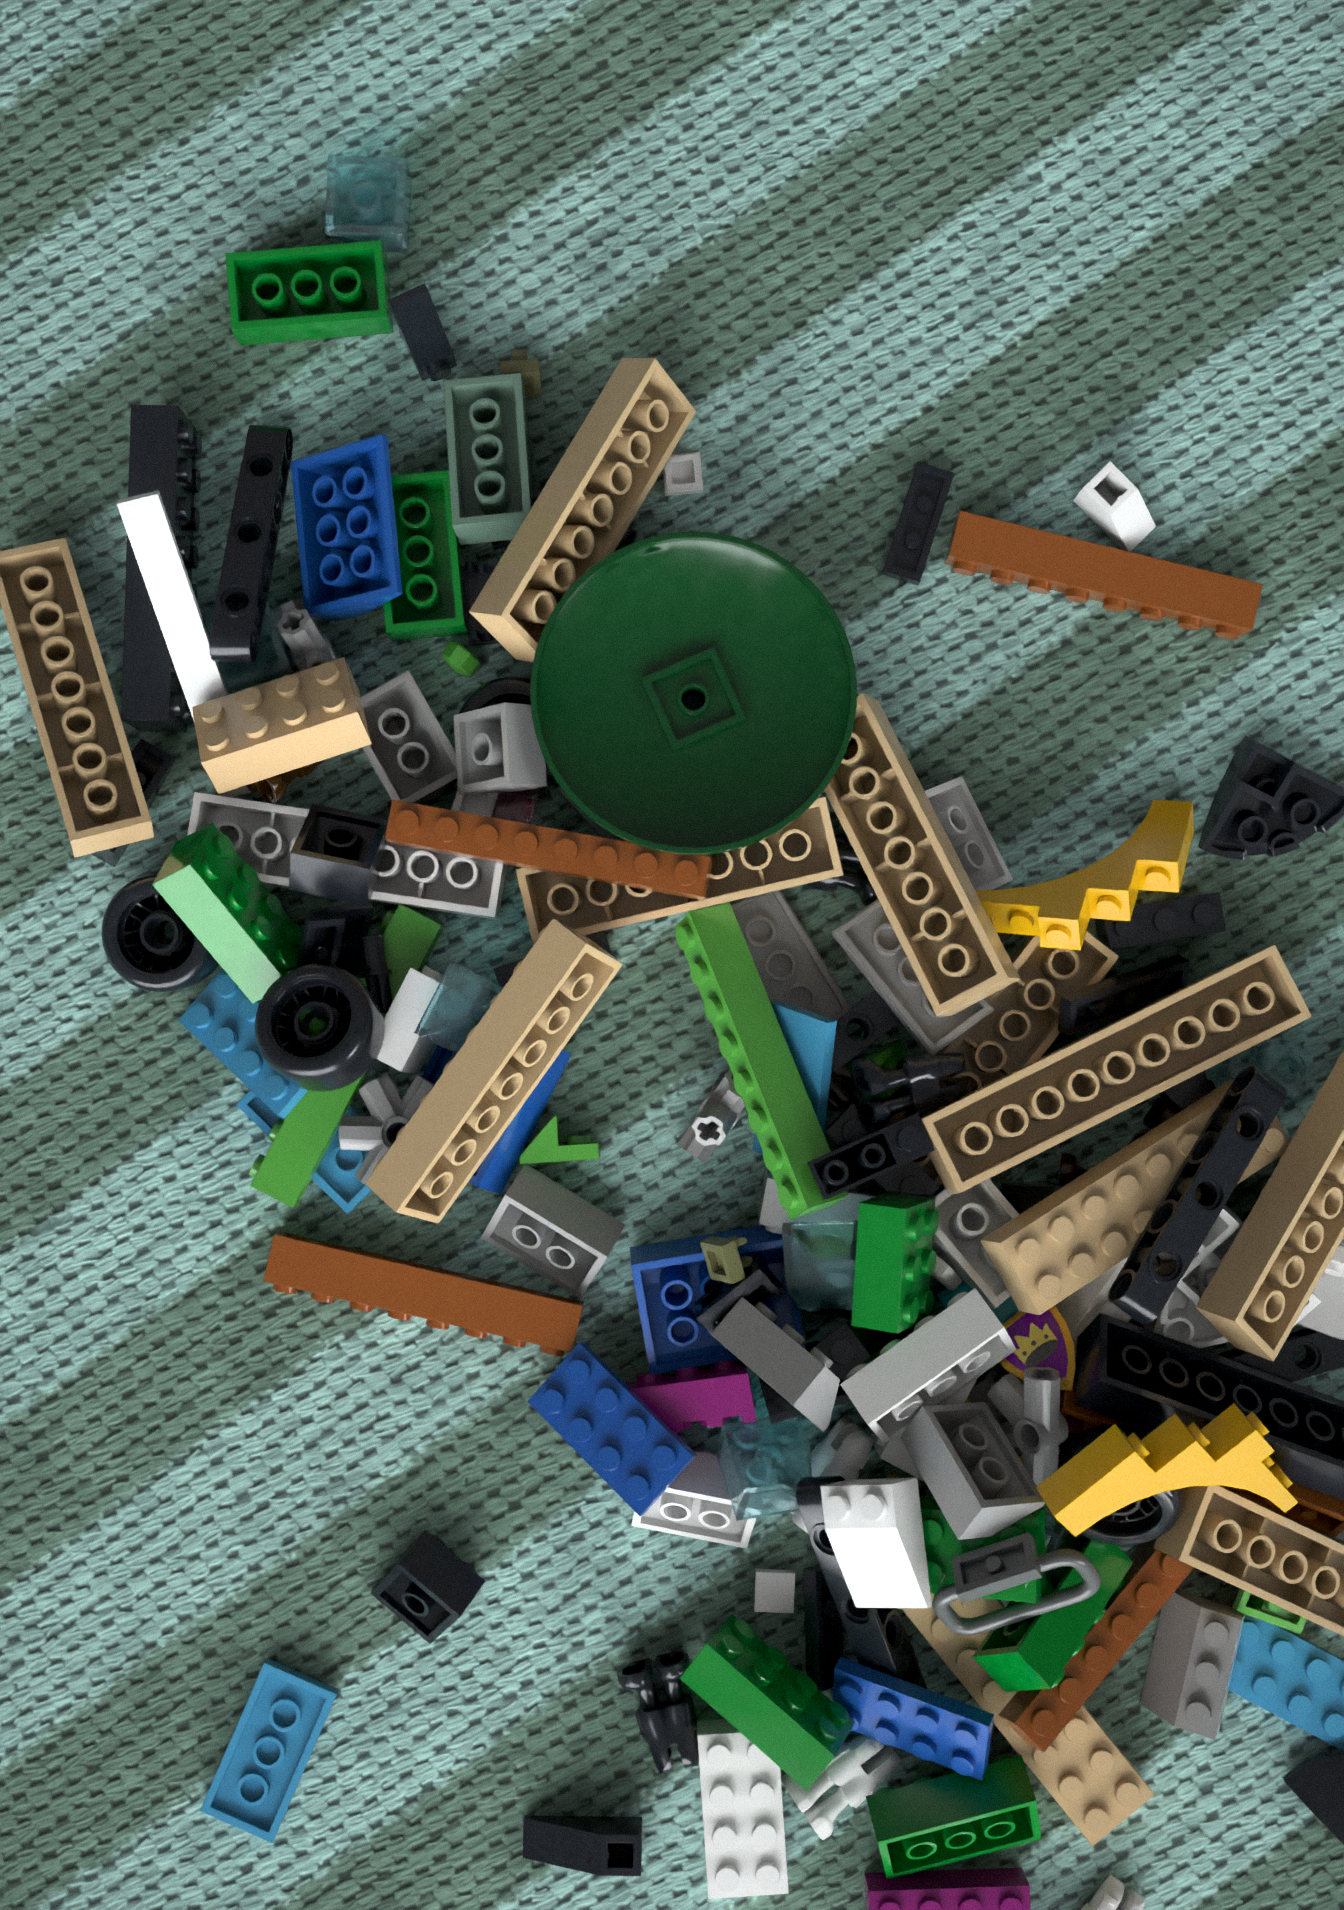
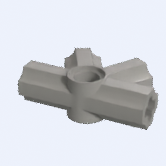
M303 598L291 600L281 605L274 612L278 621L276 625L279 632L291 649V655L300 671L339 659L334 653L325 633L322 634L314 617H311L308 611L304 609Z
M730 1067L722 1079L714 1083L711 1091L698 1108L700 1110L677 1144L704 1163H706L716 1146L722 1143L729 1130H732L746 1109L742 1097L735 1090Z
M386 1074L370 1081L358 1090L371 1116L342 1115L339 1125V1141L341 1150L370 1151L354 1176L360 1182L366 1183L373 1173L375 1164L385 1156L395 1142L393 1138L394 1129L397 1125L401 1123L406 1125L419 1108L421 1099L434 1087L435 1084L421 1075H417L402 1098L390 1074Z
M1033 1366L1024 1370V1385L1013 1373H1010L994 1384L987 1393V1396L1008 1420L999 1423L1017 1455L1022 1456L1023 1465L1036 1486H1038L1058 1470L1059 1444L1067 1439L1069 1431L1068 1424L1060 1413L1061 1377L1059 1376V1371L1050 1367Z

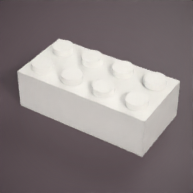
M976 1288L969 1293L961 1292L954 1296L948 1302V1308L935 1317L931 1315L919 1321L915 1325L913 1333L903 1340L896 1339L888 1343L880 1351L878 1358L868 1365L863 1363L853 1368L847 1374V1380L840 1384L866 1424L884 1444L905 1430L922 1406L940 1405L1017 1350L1006 1329Z
M726 1719L697 1721L708 1899L789 1894L780 1767Z

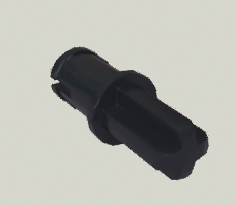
M384 935L358 938V943L360 945L364 973L360 974L361 979H365L366 987L377 1000L384 1015L387 1014L392 1004L388 976L392 974V970L388 969Z

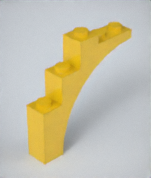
M1153 800L1145 819L1132 836L1112 853L1084 869L1059 879L1026 887L1001 890H975L996 932L1039 936L1040 947L1081 950L1090 918L1131 921L1139 890L1179 893L1194 834L1193 802Z
M1235 1403L1201 1430L1194 1422L1186 1426L1176 1414H1173L1142 1440L1134 1432L1127 1437L1114 1424L1036 1487L1053 1516L1075 1537L1103 1517L1135 1501L1164 1491L1191 1486L1222 1485L1245 1489L1269 1499L1285 1513L1298 1503L1287 1489L1293 1484L1292 1481L1269 1456L1274 1452L1273 1448L1264 1438L1269 1433V1430L1253 1411L1245 1416Z

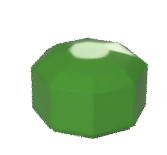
M451 641L442 653L448 667L462 676L473 677L481 666L480 659L455 641Z

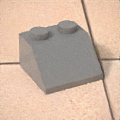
M504 702L453 715L458 794L516 792L547 786L546 764L536 738L531 705Z

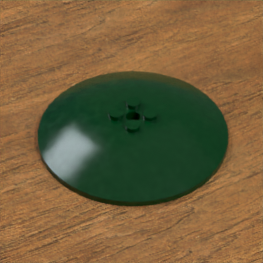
M712 532L668 533L646 538L609 554L588 569L562 596L541 633L535 652L530 685L531 714L536 738L553 777L569 799L597 825L623 840L653 851L676 855L719 854L755 844L781 831L811 807L827 788L846 753L854 727L857 709L856 669L849 641L833 607L816 585L789 561L769 549L734 536ZM690 690L701 692L705 698L704 705L698 710H689L684 707L682 697L686 692Z

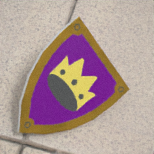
M1055 1305L1041 1315L1019 1311L1002 1324L1017 1349L999 1362L1009 1373H1013L1024 1381L1025 1369L1033 1366L1050 1367L1059 1371V1376L1061 1377L1060 1390L1072 1391L1076 1370L1075 1347L1069 1327Z

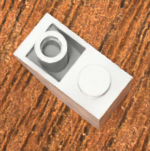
M1111 461L1081 489L1073 500L1125 551L1131 552L1156 527L1138 488Z

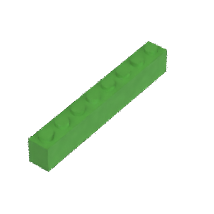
M729 902L689 911L674 927L676 930V940L679 947L684 950L690 966L691 979L699 988L705 1003V1014L708 1020L712 1022L719 1039L720 1052L727 1059L733 1074L735 1090L743 1099L748 1112L749 1125L752 1131L756 1133L760 1142L764 1163L771 1171L777 1185L779 1201L786 1209L790 1220L830 1208L849 1195L845 1191L824 1201L807 1165V1162L831 1151L732 906Z
M399 904L396 911L390 909L387 912L379 929L384 932L383 940L388 969L392 970V974L388 975L392 1002L409 969L413 968L422 972L443 931L441 924L402 904ZM360 977V980L366 986L365 979H361ZM369 1070L355 1082L340 1089L324 1092L308 1090L286 1116L285 1120L279 1118L268 1136V1140L273 1142L266 1156L259 1154L249 1172V1175L254 1177L250 1186L292 1208L297 1207L339 1129L342 1115H346Z

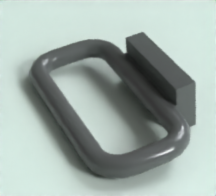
M1027 1532L952 1557L955 1583L941 1588L934 1595L932 1607L937 1617L954 1633L976 1635L1088 1599L1099 1590L1101 1577L1090 1559L1080 1551L1057 1549L1039 1555L1035 1539ZM1057 1567H1073L1083 1578L1081 1583L1042 1595L1037 1603L1021 1602L978 1617H960L949 1605L959 1599L966 1603L1042 1578V1572Z

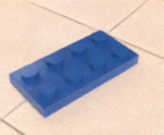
M584 1342L579 1343L528 1400V1403L639 1516L644 1515L697 1455Z
M840 1657L834 1669L832 1701L841 1704L849 1713V1717L855 1721L851 1731L876 1739L884 1745L894 1746L912 1753L920 1759L930 1760L948 1767L961 1775L983 1780L988 1767L994 1714Z

